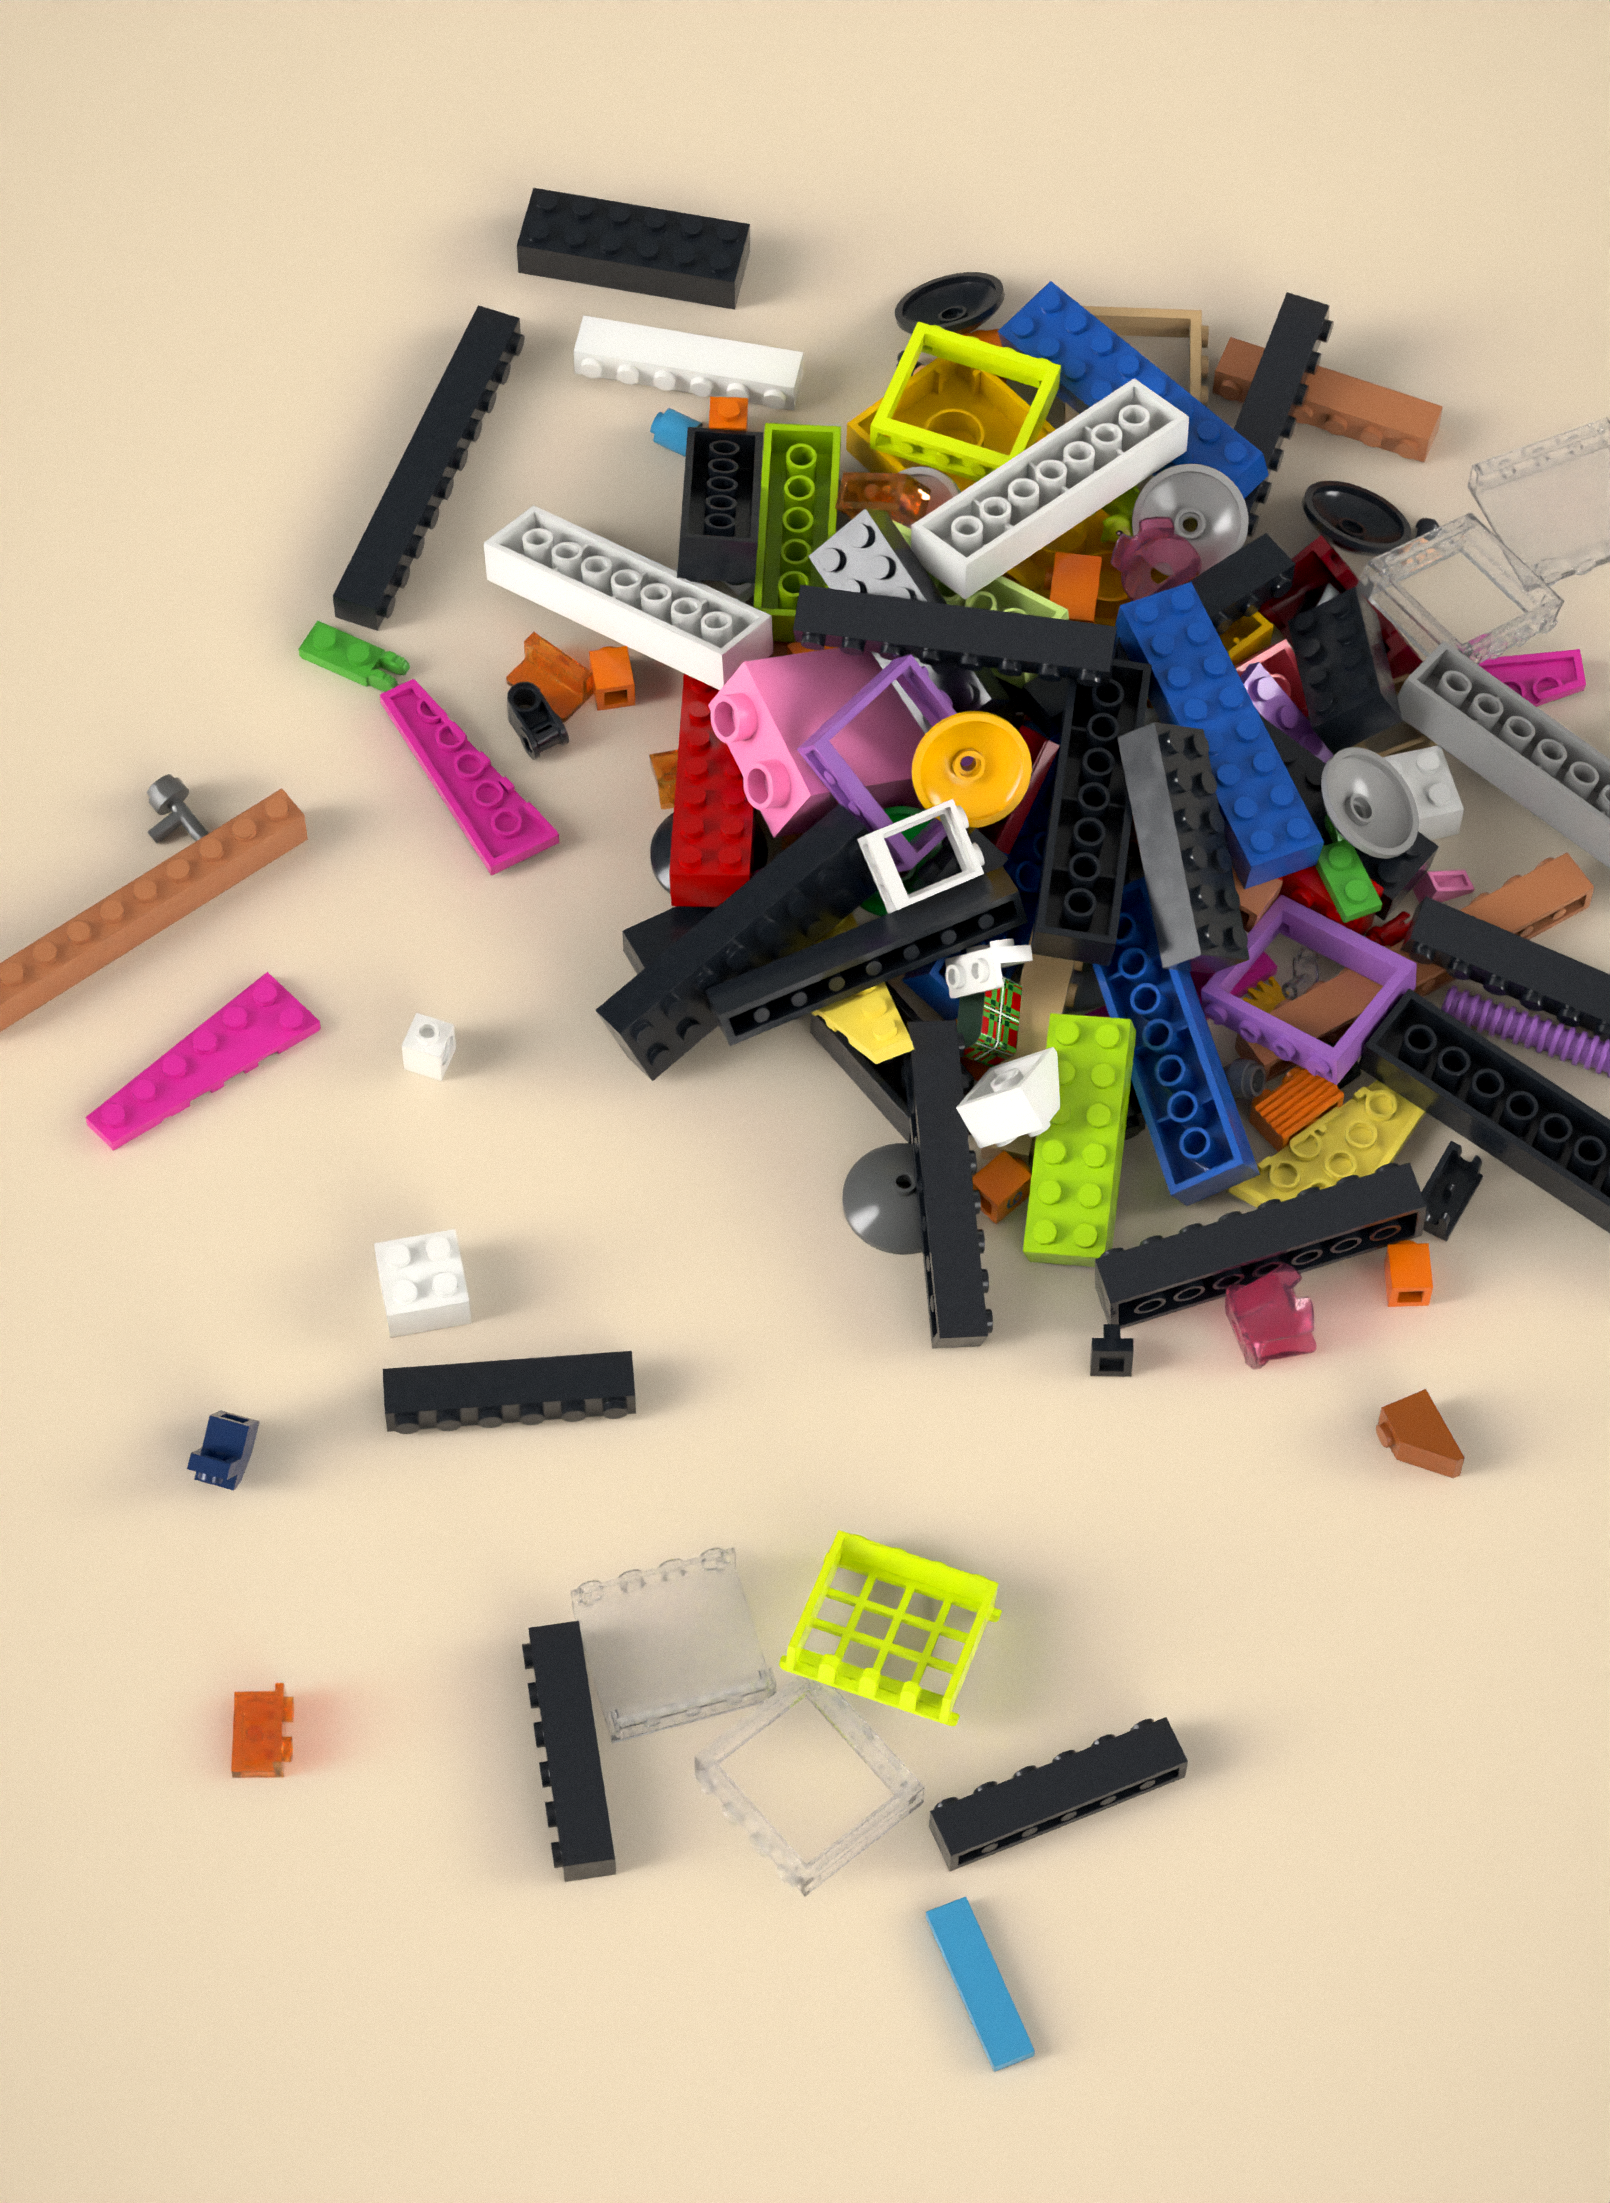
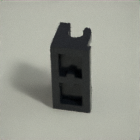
M1450 1141L1421 1192L1426 1204L1423 1230L1446 1242L1483 1179V1175L1480 1174L1481 1158L1475 1155L1471 1162L1464 1160L1460 1156L1462 1153L1461 1145Z

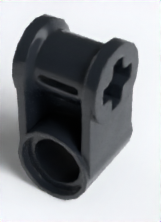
M519 682L509 689L507 694L509 723L519 736L527 754L533 760L539 758L541 752L557 744L564 746L569 743V736L562 720L552 710L535 684ZM523 704H527V705H530L531 707L524 709V708H520V707H518V706H519V705H523Z

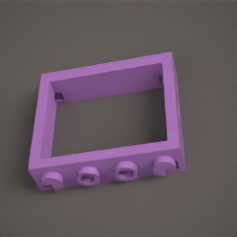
M911 654L892 660L797 748L798 752L838 803L864 824L869 833L894 823L830 743V740L895 679L932 727L941 720L957 714L952 708L953 703L950 697L935 686L928 677L929 672L926 666L921 667ZM966 756L960 763L963 766H968L972 763L973 757ZM934 818L910 842L906 840L901 832L884 840L897 871L901 872L911 870L947 834L942 822Z
M1281 894L1247 935V948L1250 960L1216 972L1201 990V1006L1204 1015L1214 1020V1024L1223 1025L1240 1034L1246 1041L1257 1043L1273 1051L1280 1059L1290 1060L1307 1069L1313 1076L1316 1077L1318 1075L1337 1085L1362 1055L1364 1045L1407 990H1415L1417 963ZM1279 933L1383 986L1334 1047L1229 993Z

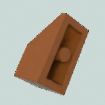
M1426 1389L1381 1407L1378 1424L1376 1425V1433L1383 1447H1390L1396 1460L1450 1478L1460 1476L1465 1457Z

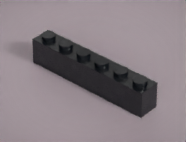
M1427 896L1416 907L1400 949L1409 953L1411 959L1425 965L1435 964L1446 969L1447 974L1459 980L1470 979L1482 984L1483 988L1491 994L1510 996L1519 1000L1520 1004L1526 1009L1536 1012L1543 1010L1557 1016L1556 1019L1566 1026H1580L1592 1031L1594 1036H1600L1601 1041L1606 1042L1607 1039L1610 1040V974Z
M632 1351L383 1369L387 1432L396 1431L400 1434H413L420 1429L438 1428L442 1431H454L461 1426L479 1425L483 1428H495L503 1423L521 1422L525 1425H537L544 1420L562 1419L567 1422H578L586 1417L604 1416L608 1419H619L627 1414H636Z
M579 1621L528 1628L530 1643L522 1644L525 1670L534 1669L535 1682L527 1684L531 1709L539 1708L541 1721L533 1723L536 1747H545L547 1761L539 1762L542 1788L551 1787L553 1801L545 1802L548 1828L557 1827L559 1839L557 1842H551L554 1868L563 1867L565 1882L616 1875L615 1854Z
M1167 1717L1157 1721L1145 1719L1135 1724L1129 1732L1117 1737L1114 1734L1102 1736L1095 1740L1091 1747L1077 1753L1075 1750L1062 1752L1052 1760V1763L1037 1768L1035 1765L1022 1768L1013 1775L1012 1779L997 1784L996 1781L987 1782L976 1788L973 1792L974 1794L959 1800L957 1797L942 1800L934 1807V1810L930 1811L929 1828L949 1871H953L1182 1779L1186 1775L1188 1760Z

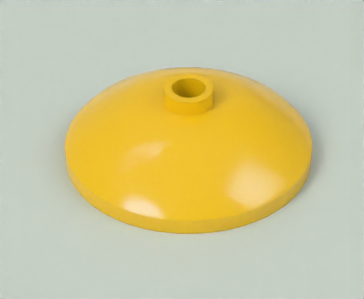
M982 711L957 713L934 725L920 741L912 761V782L915 793L926 810L953 799L955 805H960L965 811L969 828L984 827L1006 817L1023 799L1031 779V756L1028 746L1019 731L1005 719ZM964 757H973V761L970 765H960V762Z

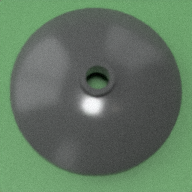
M895 1143L876 1148L861 1157L846 1177L842 1195L846 1220L860 1239L878 1250L900 1255L921 1253L922 1243L912 1144ZM901 1182H907L911 1186L909 1188L902 1189L898 1187L897 1184Z

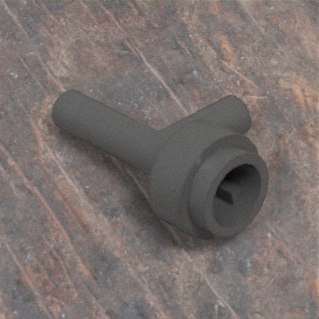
M171 774L159 778L147 791V795L150 797L149 804L159 815L172 812L151 828L148 834L158 844L179 826L183 825L191 837L197 841L209 833L183 802L189 794V789L180 778H174Z
M1237 1058L1232 1063L1223 1067L1233 1098L1249 1100L1262 1094L1266 1084V1072L1264 1067L1259 1065L1257 1061Z

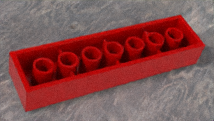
M685 673L683 676L669 869L671 906L718 907L753 877L757 809L749 803L743 784L744 777L727 743L722 742L712 728L711 710L708 704L720 690Z

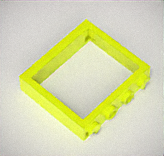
M917 322L871 423L870 448L977 482L1035 444L1059 390L1061 365L1052 363L1044 358H1035L1016 352L1009 347H1000L983 342L973 336L957 334L937 325ZM921 352L1039 388L1010 455L891 419Z

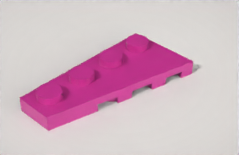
M1580 649L1471 659L1536 707L1584 691L1586 686Z

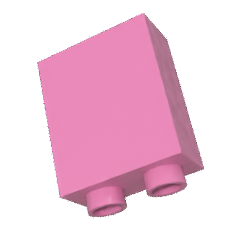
M840 648L744 661L708 704L711 710L712 728L716 736L722 742L727 743L744 777L743 784L746 797L754 808L761 811L774 838L807 832L839 804L801 756L797 748L883 670L871 652L864 651L863 655H850L840 651ZM891 683L830 740V743L882 809L902 804L903 806L924 809L913 787L911 769L915 751L925 733Z

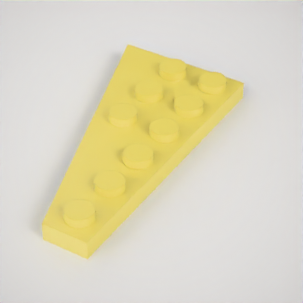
M850 913L815 944L858 927L853 914ZM885 982L811 1012L814 1016L819 1015L825 1019L826 1025L834 1032L839 1030L843 1033L852 1046L875 1064L914 1050L911 1038Z
M1376 1080L1368 1087L1364 1086L1355 1092L1353 1098L1338 1108L1336 1106L1289 1141V1145L1274 1156H1268L1259 1162L1257 1167L1260 1175L1229 1188L1228 1192L1258 1208L1260 1204L1272 1199H1280L1282 1202L1295 1198L1298 1193L1311 1187H1319L1321 1190L1334 1186L1337 1181L1350 1175H1358L1360 1178L1373 1174L1379 1167L1394 1162L1427 1112Z

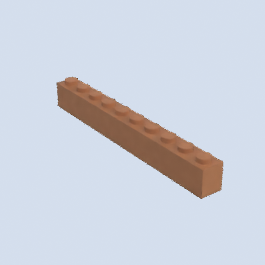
M281 788L1 962L0 1032L308 840L305 815Z
M1566 852L1555 859L1553 857L1546 858L1533 871L1524 876L1515 875L1511 877L1501 888L1490 894L1484 892L1471 901L1470 905L1462 908L1460 911L1530 940L1587 909L1590 906L1594 886ZM1403 941L1392 947L1390 945L1384 946L1417 963L1416 988L1414 992L1422 997L1456 980V978L1447 974L1446 969L1435 964H1421L1411 959L1409 953L1400 950ZM1345 967L1335 978L1327 982H1316L1308 988L1305 994L1296 999L1281 1001L1269 1014L1326 1044L1329 1042L1335 1043L1342 1038L1383 986ZM1237 1033L1236 1052L1241 1058L1255 1060L1259 1065H1262L1266 1072V1082L1298 1066L1290 1060L1280 1059L1273 1051L1257 1043L1246 1041Z

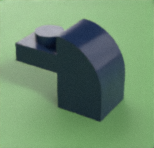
M222 1410L211 1414L202 1448L190 1454L187 1469L196 1471L194 1480L234 1491L240 1484L250 1460L260 1421Z

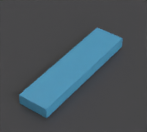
M965 1896L927 1911V1922L993 2071L996 2072L1034 2057L1035 2050L967 1897Z

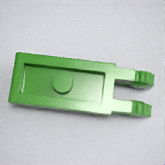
M318 620L299 647V656L302 659L365 687L369 685L384 692L397 687L399 684L392 675L379 670L380 667L400 676L406 675L410 669V665L404 657L402 658L391 651L385 652L384 649Z
M1328 814L1325 815V827L1333 843L1326 846L1323 845L1315 867L1342 921L1346 923L1380 911L1382 902L1355 848L1337 831Z

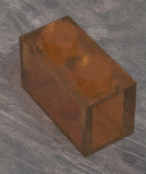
M843 472L835 509L851 519L856 517L865 508L883 510L888 513L892 520L904 526H911L926 516L931 489L904 473Z

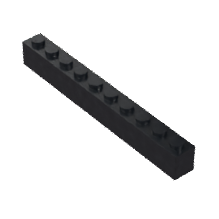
M478 305L333 594L336 618L378 631L383 619H388L392 615L396 601L395 595L399 588L403 589L406 586L413 559H418L422 554L425 544L424 536L428 529L432 530L435 527L439 517V506L443 499H449L454 485L453 478L457 470L462 471L468 458L467 449L471 441L476 442L478 440L485 413H491L494 408L497 388L499 384L504 385L506 383L513 356H519L522 351L525 336L521 334L520 318Z

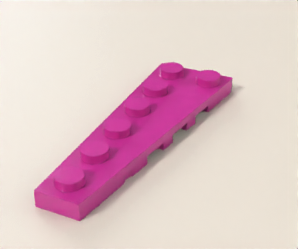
M415 679L380 694L381 705L491 876L559 843V834L555 828L530 802H526L515 791V786L506 776L502 777L491 765V760L482 751L479 752L467 740V735L448 718L447 713Z
M266 972L86 1116L87 1126L114 1151L162 1123L165 1118L174 1116L188 1108L190 1102L209 1090L211 1093L224 1087L225 1081L242 1071L245 1074L258 1067V1062L275 1052L280 1054L315 1034L321 1029L320 1021L274 977Z

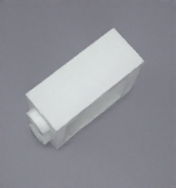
M953 799L857 839L888 914L984 874L981 867L985 864L983 854L976 843H971L966 828H969L966 813L960 805H955ZM939 816L962 872L907 895L884 839Z

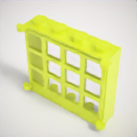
M838 1530L829 1553L827 1552L824 1557L822 1569L790 1640L787 1656L782 1655L779 1666L787 1672L948 1726H956L960 1714L952 1712L986 1625L988 1621H999L1002 1610L994 1608L999 1583L988 1580L979 1574H970L949 1567L940 1561H931L907 1553L901 1548H892L868 1540L864 1536ZM839 1567L867 1576L859 1597L830 1588ZM876 1580L905 1589L897 1610L868 1600ZM914 1592L943 1601L935 1622L906 1613ZM825 1597L854 1606L846 1627L817 1618ZM952 1605L977 1613L969 1634L944 1626ZM863 1610L893 1619L884 1640L855 1631ZM901 1623L931 1632L923 1653L893 1643ZM812 1628L842 1637L834 1655H821L803 1649ZM940 1635L965 1643L957 1664L931 1656ZM850 1640L880 1650L873 1668L867 1667L863 1669L842 1662ZM889 1653L918 1663L911 1681L902 1682L880 1674ZM927 1666L952 1674L944 1696L919 1686Z

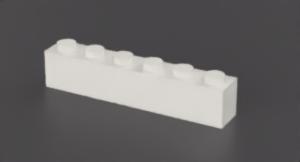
M583 315L574 348L575 374H581L589 378L599 377L621 381L625 384H641L666 391L676 390L693 393L701 397L748 398V403L765 405L773 409L794 410L803 376V352Z

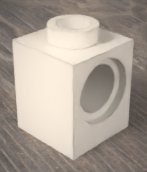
M416 1013L402 1043L404 1069L442 1081L456 1050L454 1024Z

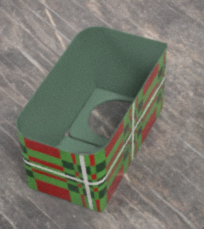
M1002 976V988L961 997L959 1000L957 1033H962L964 1036V1056L989 1067L997 1066L1009 1059L1017 1050L1023 987Z

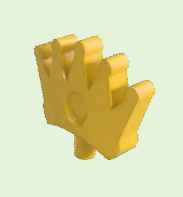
M1271 976L1268 981L1271 986L1260 981L1257 983V988L1260 991L1252 987L1249 988L1247 994L1252 999L1244 997L1243 1000L1270 1013L1278 1003L1288 999L1289 995L1281 988L1275 978Z

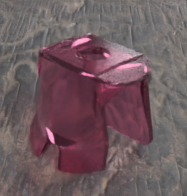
M1156 516L1142 519L1139 521V532L1135 536L1130 537L1123 533L1116 542L1110 563L1122 572L1121 583L1131 601L1183 585L1198 576L1201 571V557L1189 541L1182 536L1174 534L1175 528L1170 517ZM1159 563L1170 565L1173 569V574L1162 583H1155L1151 578L1152 568Z
M1283 1263L1271 1273L1246 1286L1232 1285L1226 1288L1225 1313L1244 1356L1245 1363L1253 1370L1261 1369L1269 1360L1315 1352L1317 1348L1312 1335V1331H1314L1312 1300L1308 1296L1297 1298L1294 1287L1302 1280V1276L1294 1267L1287 1263Z

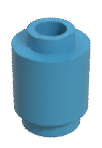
M668 408L665 413L659 412L656 415L650 432L654 434V443L686 457L688 427L703 428V424Z

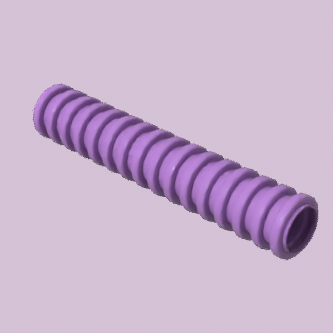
M1455 985L1448 989L1441 1009L1458 1021L1464 1022L1469 1028L1475 1026L1477 1027V1032L1480 1033L1483 1030L1489 1031L1488 1035L1492 1037L1495 1034L1501 1035L1500 1040L1506 1041L1507 1038L1512 1039V1044L1518 1045L1519 1042L1524 1043V1048L1530 1049L1531 1046L1535 1047L1536 1052L1540 1054L1542 1051L1548 1052V1057L1551 1058L1554 1055L1560 1056V1061L1563 1062L1566 1059L1572 1060V1065L1583 1064V1069L1589 1070L1590 1067L1595 1068V1073L1601 1074L1603 1071L1608 1073L1607 1077L1610 1078L1609 1039L1603 1042L1600 1041V1036L1598 1035L1591 1038L1588 1037V1032L1583 1031L1582 1034L1577 1033L1575 1027H1571L1570 1030L1565 1029L1563 1023H1559L1558 1026L1552 1024L1553 1020L1549 1018L1545 1022L1540 1020L1541 1016L1538 1014L1531 1017L1528 1016L1529 1011L1517 1012V1007L1512 1006L1510 1009L1505 1008V1003L1494 1004L1492 998H1488L1485 1001L1481 999L1482 996L1478 993L1474 997L1469 995V990L1458 991V987Z

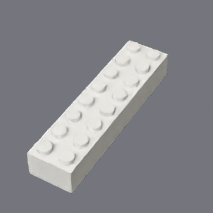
M1134 378L912 524L911 549L926 571L962 598L967 599L1186 452L1189 416Z
M534 505L484 542L487 580L718 690L722 689L744 661L764 659L773 654L771 615L700 582H691L687 579L677 578L676 571Z

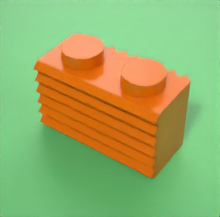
M1295 1067L1284 1076L1279 1087L1272 1092L1269 1089H1264L1261 1095L1252 1100L1249 1122L1279 1152L1289 1145V1141L1336 1106L1339 1108L1343 1105L1344 1093L1338 1089L1337 1085L1318 1075L1316 1077L1313 1076L1305 1068Z

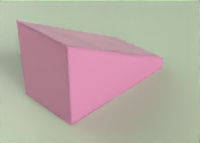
M1465 870L1426 872L1412 890L1420 904L1426 896L1442 903L1472 893L1475 889Z

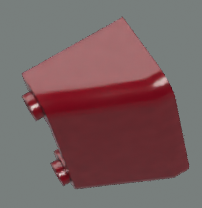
M1322 535L1291 559L1296 565L1293 584L1290 590L1280 598L1273 597L1262 604L1258 610L1263 617L1280 630L1293 647L1288 621L1294 617L1307 591L1330 583L1341 594L1356 586L1377 613L1392 678L1395 679L1406 674L1410 676L1423 663L1417 652L1352 569Z

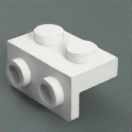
M1014 939L991 941L990 945L966 948L967 954L945 959V978L949 987L950 998H961L1002 988L1001 968L1033 961L1031 945L1015 946Z

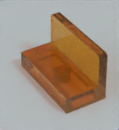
M535 632L524 641L525 659L506 677L507 684L511 687L519 682L535 684L563 723L594 694L593 673Z

